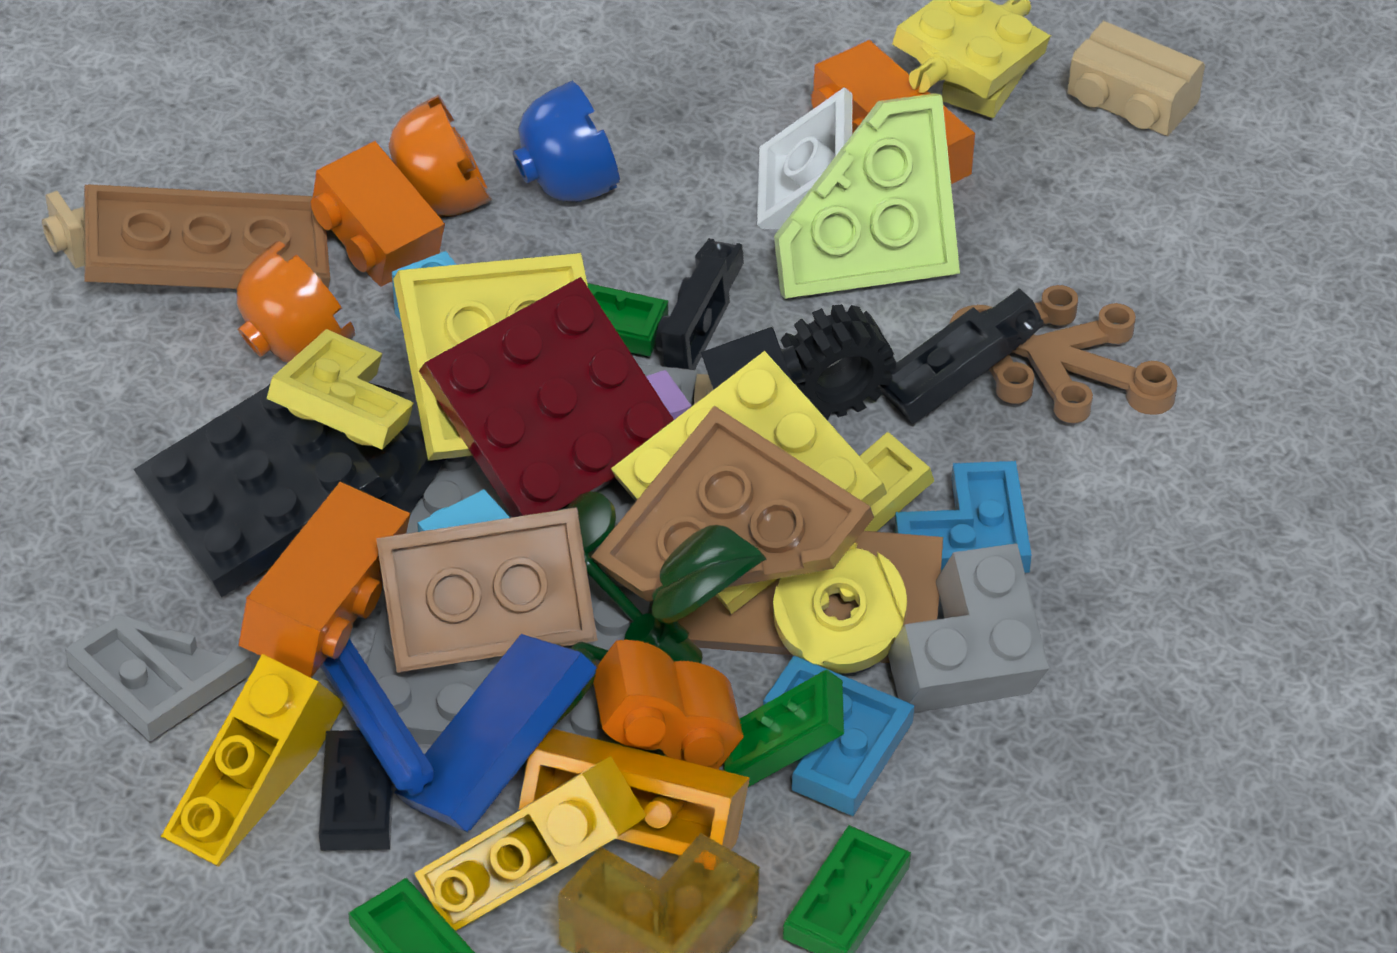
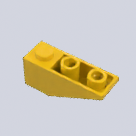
M262 654L161 837L219 867L317 755L326 739V731L331 730L344 706L341 699L320 682Z
M609 756L416 871L414 874L434 908L456 931L619 837L647 817L612 756Z

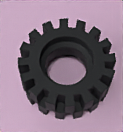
M840 304L832 305L831 315L826 316L822 308L812 312L814 321L809 324L800 319L794 324L798 333L795 336L785 333L780 341L784 348L793 345L806 380L796 386L807 398L812 397L815 407L827 421L831 412H835L837 417L846 416L847 409L853 406L857 412H860L867 408L863 400L870 397L876 401L883 394L878 385H890L893 379L890 370L896 369V360L893 357L895 354L875 320L867 311L863 313L860 307L851 305L846 312L843 305Z

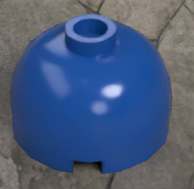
M574 81L548 91L529 105L522 114L518 127L521 148L513 151L516 166L527 184L536 180L547 195L567 202H579L600 196L617 188L616 184L620 183L617 163L604 129L597 131L589 117V114L595 111L582 89Z

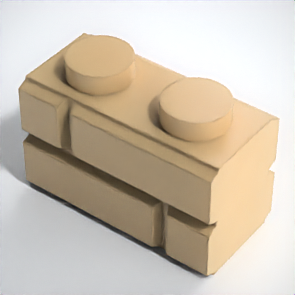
M1103 21L1091 33L1090 39H1086L1073 54L1067 94L1078 98L1081 103L1088 107H1100L1121 116L1137 128H1149L1169 136L1198 103L1205 64L1195 58Z

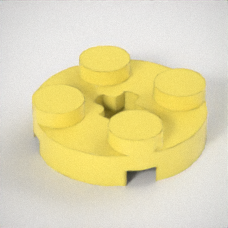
M855 542L834 569L781 578L778 587L776 586L773 598L775 627L788 651L794 656L838 674L861 671L884 659L903 628L907 611L906 589L896 567L889 559L878 552L876 557L867 550L858 549ZM840 593L844 601L855 600L859 607L851 610L850 618L846 620H838L835 616L828 617L823 610L829 607L830 595Z

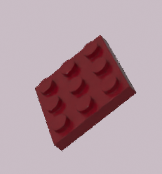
M582 277L426 361L419 370V373L512 517L564 510L579 495L590 491L596 492L616 480L611 468L674 420Z

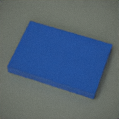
M520 634L424 754L433 767L434 777L431 782L423 786V793L411 796L406 790L396 789L394 794L408 806L465 832L471 831L593 677L597 667L581 652Z

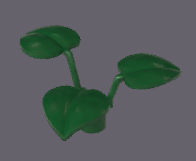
M594 491L585 492L576 497L566 509L577 508L587 573L633 621L625 633L624 640L641 641L656 646L667 653L674 662L691 661L702 663V651L688 638L689 632L678 620L698 609L748 571L765 561V555L757 547L726 526L711 525L702 528L683 541L666 559L660 570L662 586L658 587L652 594L654 601L652 605L653 614H642L588 554L601 545L615 527L616 512L612 502L603 494ZM582 641L577 642L571 648L583 653L595 666H597L596 660L601 661L608 652V650ZM596 673L585 685V687L581 690V692L570 704V706L566 709V711L562 714V716L558 719L555 725H557L565 716H567L571 712V710L585 696V694L590 689L595 679Z

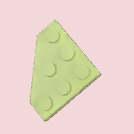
M934 93L878 101L774 235L779 286L782 297L792 298L960 274L943 98L941 94Z

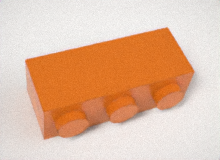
M868 40L815 64L814 88L811 94V102L813 108H815L845 87L852 93L853 134L878 101L931 93L928 91L920 93L918 92L919 87L914 90L909 82V74L871 40ZM943 105L951 184L972 175L975 132Z
M339 482L246 598L238 646L260 656L264 654L312 678L328 656L336 659L342 653L357 617L360 616L366 619L374 610L383 587L376 538L406 534L411 513Z

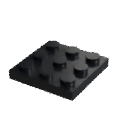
M270 384L134 469L149 495L221 598L271 567L339 482L378 499L388 493L380 476L345 433L316 420L299 418L293 415L288 408L268 400L267 395Z

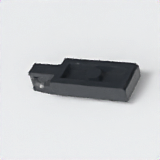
M708 239L695 255L696 268L691 278L685 277L683 279L673 311L670 316H663L658 326L656 347L659 352H663L665 367L688 370L696 369L702 357L701 352L707 348L730 303L729 290L744 264L742 244L737 243L735 245Z
M1019 288L993 308L978 312L974 307L969 309L896 363V369L890 370L893 379L889 386H878L887 399L914 424L931 411L937 409L943 402L977 377L986 373L992 366L1012 353V350H1016L1020 344H1024L1044 325V322L1033 300Z

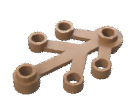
M1053 285L1044 290L1041 302L1034 304L1044 324L1067 325L1076 318L1078 295L1068 286ZM1112 303L1105 305L1100 310L1099 318L1096 321L1041 335L1033 334L1024 344H1020L1016 350H1012V353L1029 359L1054 401L1053 410L1055 415L1068 423H1079L1089 417L1093 393L1087 385L1072 381L1067 371L1125 389L1129 405L1136 411L1144 414L1157 415L1165 413L1175 403L1178 383L1172 370L1166 364L1159 361H1146L1135 368L1080 350L1107 342L1122 344L1132 338L1136 316L1134 311L1124 304ZM971 305L958 310L952 316L950 323H952L954 320L963 315L972 307H974L978 312H982L993 307L987 305ZM1007 355L989 369L996 381V394L1000 399L1008 403L1019 404L1031 398L1034 372L1029 366L1013 362L1010 355ZM1067 401H1076L1078 403H1070Z

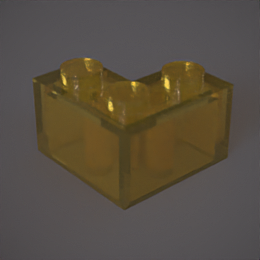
M700 833L661 879L658 880L605 848L600 847L558 893L559 945L572 953H728L758 918L760 866Z

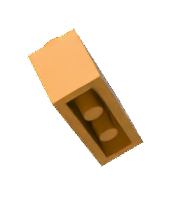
M554 728L547 733L527 759L518 810L600 761L612 756L647 817L615 839L719 865L736 845L750 777Z

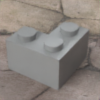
M1018 544L953 552L936 579L944 619L905 624L888 653L898 698L915 705L914 713L1030 694L1049 670Z

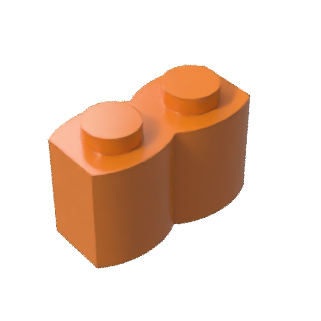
M616 640L597 665L593 683L602 729L617 742L638 749H661L667 757L719 769L743 739L731 682L715 668L691 661L674 662L667 653L658 647L635 640Z

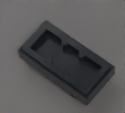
M360 730L326 731L318 834L320 851L386 850L391 847L394 784Z

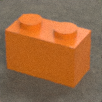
M376 141L316 170L313 198L311 199V208L316 220L324 229L332 230L346 247L348 257L355 268L360 272H367L380 287L392 281V271L440 253L445 223Z

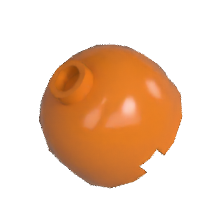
M437 95L417 105L400 118L392 129L388 145L393 163L439 217H454L472 211L492 201L485 189L487 188L486 183L463 136H460L455 126H451L450 122L454 121L442 98Z
M275 241L244 270L237 286V306L245 320V323L238 328V332L245 342L260 357L271 351L282 361L290 362L326 329L352 339L355 336V328L351 321L341 329L333 317L342 309L333 294L297 254L286 262L281 257L286 245L280 241Z

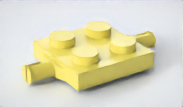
M932 0L897 26L892 45L913 56L921 63L920 67L914 69L909 74V82L914 90L919 87L918 92L924 93L939 80H947L962 85L987 99L1044 55L1051 35L1035 27L1024 17L1031 11L1029 0H1008L1002 5H997L990 0Z

